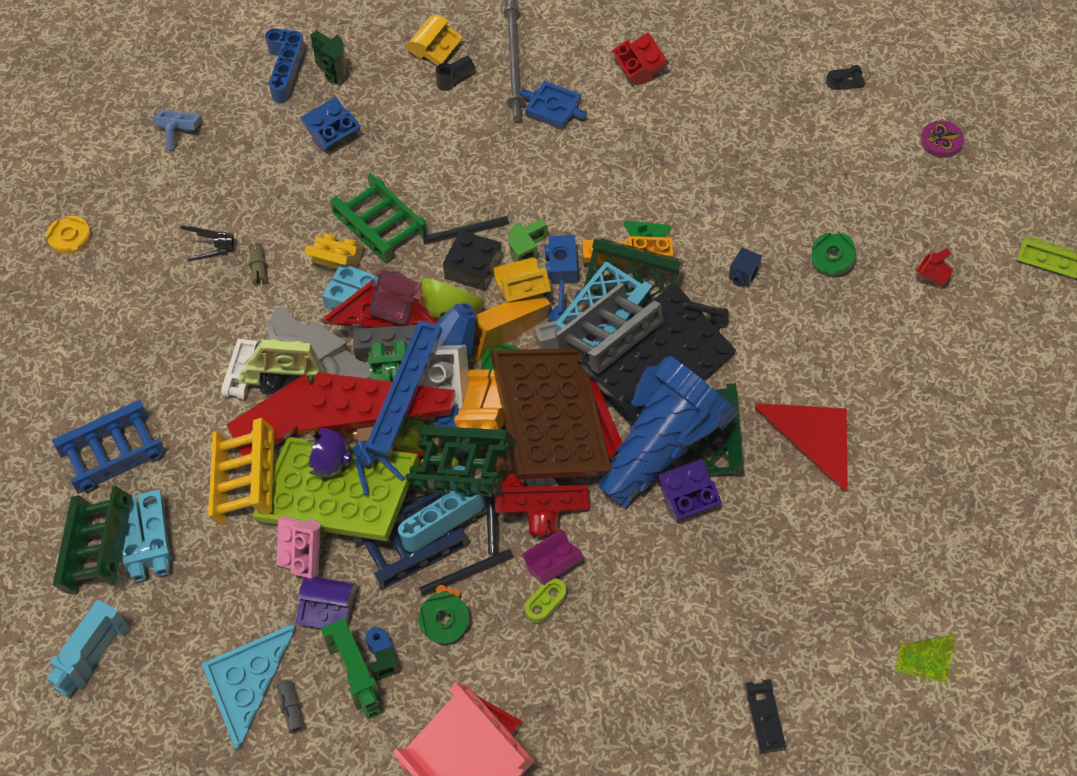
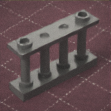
M620 283L555 334L558 348L564 349L573 345L587 353L592 371L599 374L664 322L662 307L655 300L645 308L627 299L625 286ZM623 307L636 315L627 321L614 314V312ZM607 320L620 328L610 334L597 325ZM589 332L603 341L596 347H593L581 340V338Z

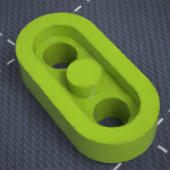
M555 578L544 585L542 584L525 603L527 619L533 623H542L547 620L565 600V584ZM556 591L558 595L553 597L549 593ZM535 609L542 610L540 614L533 613Z

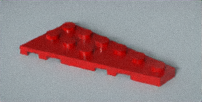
M317 372L297 429L298 434L306 435L308 434L307 431L320 430L322 427L326 429L337 427L350 429L375 425L393 382ZM420 385L406 418L419 416L421 419L451 415L456 397L455 390Z

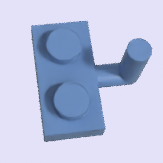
M161 110L154 117V125L165 128L166 147L168 150L175 149L174 130L176 128H180L183 131H193L202 123L201 114Z

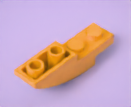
M628 236L627 241H615L659 254L674 256L672 238ZM594 240L582 241L583 263H590ZM598 253L597 264H604L606 261L610 263L606 255ZM622 259L615 263L618 268H631L627 260ZM633 262V264H634L635 267L638 266V265H640V264H638V263H634V262Z

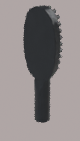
M261 372L259 378L260 392L264 395L276 392L281 385L283 374Z

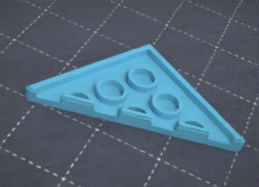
M293 624L202 663L236 751L241 749L294 635L295 627Z

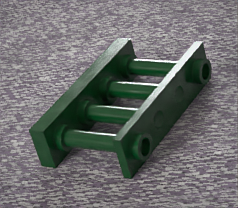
M112 486L110 500L92 504L79 495L71 497L53 586L67 594H76L79 581L83 579L98 577L111 586L116 584L132 499L130 494L118 486ZM107 511L105 522L91 525L94 513ZM103 532L101 544L86 547L89 535ZM99 554L97 566L82 569L85 557Z

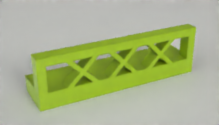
M1024 236L1017 257L1018 261L1077 278V250L1032 236Z

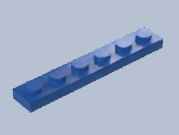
M419 320L365 447L368 451L390 457L443 331L441 326Z

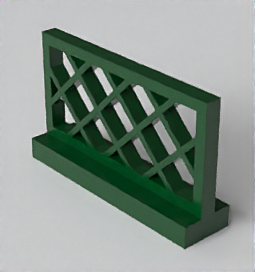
M598 237L593 241V251L584 287L597 273H593L594 267L597 271L600 269L596 259L598 253L606 255L610 264L616 268L618 267L615 263L622 259L627 260L632 269L625 274L628 275L634 271L641 284L655 277L662 289L652 295L650 293L648 299L652 301L654 300L653 296L662 291L664 292L674 283L678 284L685 260ZM633 262H634V263H638V264H640V265H638V266L635 267L634 264H633ZM643 265L649 266L654 274L644 281L637 271ZM664 271L674 273L672 283L666 287L658 276ZM603 274V275H602V276H603V280H604V281H607V279L605 278V276H604V274ZM627 284L624 285L627 290L626 293H630L635 289L634 287L630 289ZM606 286L610 292L612 290L611 286ZM601 288L590 289L591 293L603 295ZM645 302V303L642 305V307H645V306H646L647 304H649V303H648V302Z
M736 383L726 384L727 388L716 389L738 411L736 416L726 426V433L716 428L714 430L715 433L708 440L704 437L699 439L704 444L697 452L690 447L685 453V465L694 462L697 458L699 460L703 459L709 476L735 474V477H745L738 392ZM719 435L727 440V443L721 449L712 444ZM708 447L717 452L710 460L701 455ZM722 456L729 461V467L718 468L714 463Z

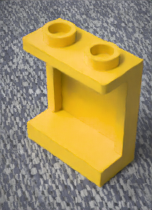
M535 257L493 268L497 289L506 302L551 291L547 269L545 267L539 269Z

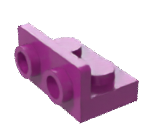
M562 529L522 554L529 573L543 585L584 559L581 550L569 542L565 531Z

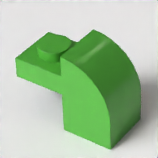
M543 219L532 222L525 228L518 222L511 228L508 236L509 253L514 262L532 257L538 259V249L535 243L548 237L547 224Z

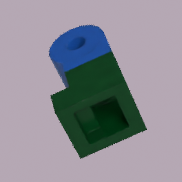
M381 627L371 628L366 633L365 638L368 650L376 659L375 662L370 663L375 681L400 673L387 632Z

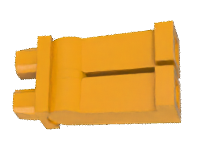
M469 370L467 376L469 384L462 408L459 409L458 415L454 418L456 427L502 430L504 418L494 370L491 373L490 370Z

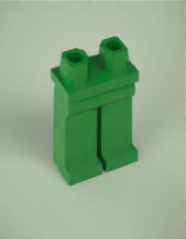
M406 341L393 342L394 354L385 355L384 343L371 344V356H368L370 379L394 380L408 348ZM406 418L403 426L420 424L419 418Z
M345 618L320 628L329 654L332 655L337 652L345 668L350 687L349 690L356 710L362 709L366 719L380 714L381 710L378 706V701L381 699L377 684L373 677L370 678L367 666Z

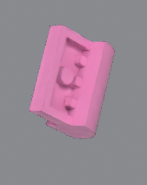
M287 516L278 518V566L291 569V574L313 578L319 574L321 525L318 521L313 519L302 521Z

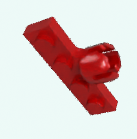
M588 485L500 487L502 489L501 494H494L495 513H526L528 515L529 533L532 536H549L557 532L559 511L589 509Z

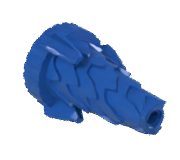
M670 355L665 357L658 366H648L644 370L636 388L634 399L630 402L635 407L644 405L640 416L631 427L629 435L617 448L616 451L619 453L610 463L612 471L601 476L599 481L600 488L626 508L639 491H644L651 484L660 471H665L675 459L684 455L694 442L707 436L716 428L723 431L738 411L704 380Z

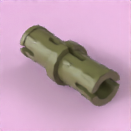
M255 242L256 249H254V245L251 243L248 248L250 252L249 267L252 270V281L255 286H259L260 278L262 285H265L267 283L265 274L267 264L263 258V245Z

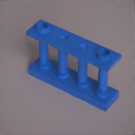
M141 400L52 439L60 457L68 456L77 477L70 480L77 494L88 492L96 485L148 461L157 460L166 453L160 438L152 441L143 423V420L149 417ZM134 425L144 446L130 451L121 431ZM111 435L122 456L108 462L99 441ZM89 445L99 466L86 472L77 451Z

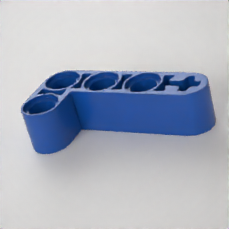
M274 28L268 30L265 34L269 53L278 56L269 80V88L273 101L284 103L291 96L306 49L303 35L299 31Z

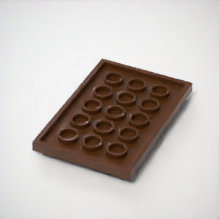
M578 348L492 350L490 356L505 427L516 440L514 450H510L516 479L604 476L612 471L589 375L577 363L584 356L583 351Z

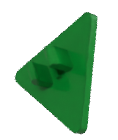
M624 221V226L630 236L665 237L672 229L671 225Z

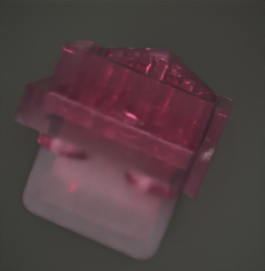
M376 269L371 286L374 287L368 309L369 314L400 325L405 324L413 301L421 299L423 293L420 290L422 283L408 279L398 271Z

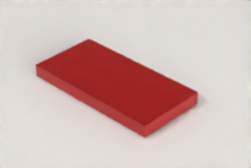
M304 374L226 424L232 437L236 438L250 434L253 430V420L259 418L264 419L274 428V446L296 433L312 388L309 378ZM252 443L238 447L242 456L251 454Z

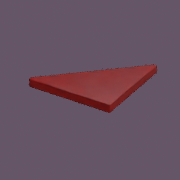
M381 275L371 312L402 321L409 292L392 275ZM377 276L323 317L321 321L323 324L360 328L417 325L419 320L431 324L437 322L413 296L411 297L406 321L403 325L370 315L368 309Z
M755 403V411L764 416L776 431L790 440L792 445L802 455L807 456L816 464L815 467L828 479L831 478L840 487L841 491L847 492V408Z

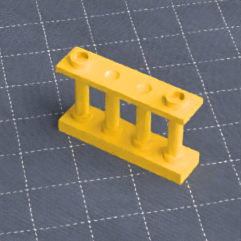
M259 418L253 420V430L247 435L227 440L217 431L213 432L209 505L207 508L208 517L219 525L225 526L227 512L248 506L254 507L263 515L272 513L274 428L264 419ZM252 443L251 454L229 460V449ZM252 464L250 475L228 481V470ZM251 485V493L248 497L227 502L228 491Z

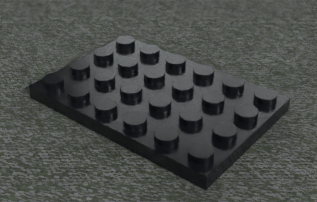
M676 283L672 284L654 299L661 304L664 322L599 374L592 371L587 353L577 361L580 367L632 425L640 416L644 405L635 407L630 402L634 399L636 388L644 370L648 366H658L665 357L670 355L703 380L736 351L701 311L683 307L684 303H694Z

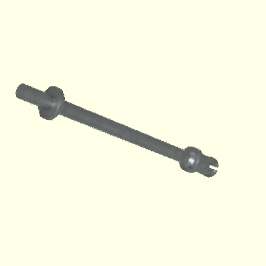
M505 0L503 14L508 19L512 95L507 99V105L512 109L513 120L520 121L521 108L525 105V99L520 95L516 18L520 13L517 7V0Z

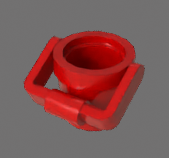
M948 247L939 253L930 251L916 268L915 275L942 287L953 272V267L944 261L952 255Z

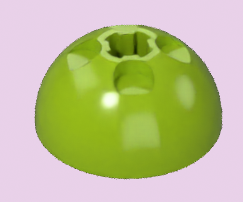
M421 279V302L425 310L435 319L439 320L455 304H469L477 314L485 304L484 299L458 287L433 279Z

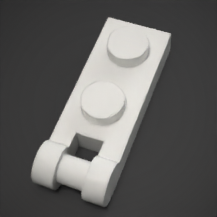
M237 339L222 385V397L230 398V396H236L237 399L246 400L249 384L239 383V373L253 354L257 341ZM233 383H239L238 387H232Z

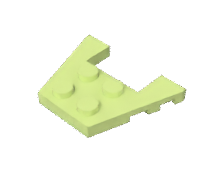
M277 339L261 340L239 373V383L259 385L260 372L290 375L305 374L309 376V380L313 385L317 372H326L310 343H303L301 341L286 342Z

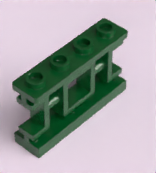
M420 425L417 434L421 437V440H418L417 445L422 451H426L422 466L410 467L409 471L411 474L407 473L405 477L413 489L418 491L432 489L441 493L456 491L464 495H468L470 492L479 493L483 496L501 494L502 489L499 487V484H502L503 478L497 472H494L498 456L510 457L511 452L509 450H514L516 440L507 430ZM437 445L445 446L442 455H437L439 450ZM480 448H488L486 458H480L482 453ZM455 453L469 454L465 470L451 469ZM434 465H439L438 475H431ZM477 468H483L481 473L483 479L475 478Z

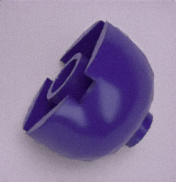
M322 427L318 434L322 435L320 441L315 440L313 444L309 467L314 469L310 471V474L332 477L339 474L344 465L349 466L352 452L348 451V442L342 434Z

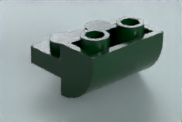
M315 30L310 35L315 63L320 68H324V76L329 82H334L341 86L348 78L343 41L338 35L330 39Z

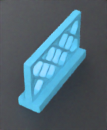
M606 261L557 320L555 327L561 330L566 326L563 324L566 319L576 318L583 313L578 312V304L589 303L590 307L593 305V302H597L607 294L606 286H615L620 283L624 285L629 284L635 289L633 292L626 293L627 299L642 307L649 298L652 285L646 281L641 284ZM607 270L614 275L615 280L604 281L602 275ZM601 287L603 295L591 297L590 289ZM623 307L614 312V314L625 320H629L635 315ZM611 322L597 325L610 334L619 328ZM584 336L581 338V340L592 345L593 347H595L602 341V339L596 337L593 342L589 341Z

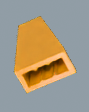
M541 293L505 302L477 314L472 356L480 362L488 349H495L500 347L501 344H508L547 319L551 303Z

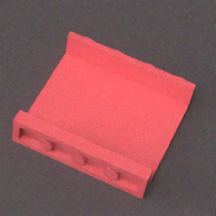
M455 683L449 691L453 697L406 749L396 748L393 751L398 758L397 762L400 767L410 772L413 776H522L535 762L467 684Z

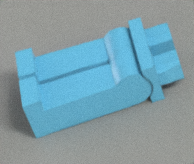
M340 264L332 278L333 281H330L322 295L324 308L333 310L376 276L349 265Z
M160 489L138 494L139 503L135 495L131 499L132 506L129 509L122 550L124 554L123 563L135 583L144 581L146 579L145 570L154 568L156 576L169 575L170 564L173 563L168 542L165 499ZM150 498L156 499V500H154V501L145 502L146 500H148V499H150Z
M97 599L61 649L58 658L55 656L52 658L50 664L54 669L47 677V680L55 686L54 689L58 693L69 698L76 687L83 690L87 685L85 681L93 673L92 668L118 634L125 637L130 629L118 610Z

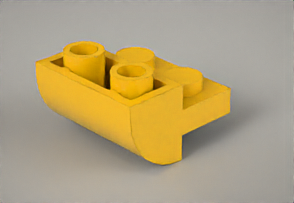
M432 15L406 44L405 49L421 60L423 57H426L438 66L446 61L461 42L463 36L447 25L449 20L438 15Z
M324 233V236L315 237L314 245H306L304 254L311 256L310 262L338 269L340 264L356 268L361 259L364 246L357 245L358 241L345 238L342 241L338 240L335 234Z

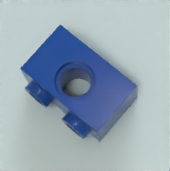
M575 235L548 236L549 245H544L545 258H549L550 263H545V268L547 269L548 276H550L551 285L559 284L560 280H563L564 284L578 283Z

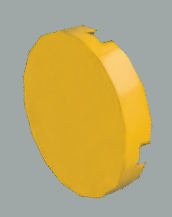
M65 216V219H58L49 226L46 236L52 250L60 254H71L80 251L89 243L91 229L84 219L78 216Z

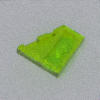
M948 635L900 644L894 671L946 684L955 636Z

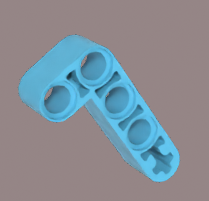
M455 466L451 469L465 470V467ZM451 491L409 517L398 527L404 549L410 552L418 551L474 516L485 507L484 496L479 493L470 492L468 495Z

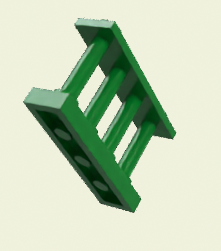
M369 173L367 175L368 188L347 202L335 196L330 200L332 213L387 265L393 260V247L414 232L419 233L421 236L427 235V224L423 217L417 216L397 198L380 178H376L373 174ZM373 194H377L382 199L362 214H355L352 211L354 207ZM387 206L395 211L394 214L375 227H369L365 223ZM401 219L409 224V226L389 240H383L379 236V234Z

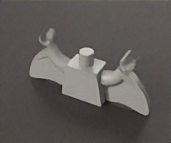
M280 306L274 311L268 323L269 340L277 339L286 342L301 341L303 343H310L326 373L370 379V364L354 358L346 350V341L314 321L309 326L298 322L284 307ZM261 340L257 341L255 349L257 348Z

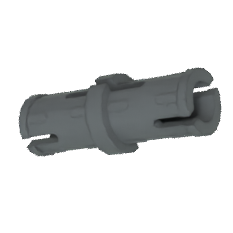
M283 680L277 683L276 688L281 701L280 710L286 718L289 733L295 734L305 730L300 712L301 704L295 696L292 680Z

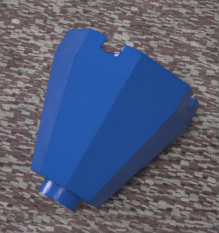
M466 303L455 304L434 324L441 326L443 330L436 347L466 345L468 361L474 346L477 315L471 305Z

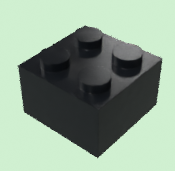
M460 230L443 262L444 279L486 291L494 275L493 268L497 267L502 259L501 242Z

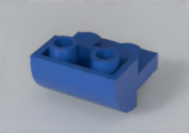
M337 97L306 113L300 119L312 135V141L323 151L361 128L351 112L345 110Z

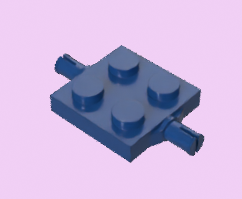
M544 81L540 88L534 92L524 88L520 92L521 96L530 100L525 109L527 116L562 129L572 116L583 120L587 116V111L577 108L581 101V94Z

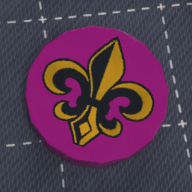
M934 121L924 127L920 140L926 152L929 153L930 151L939 158H948L955 156L962 149L964 134L954 123Z

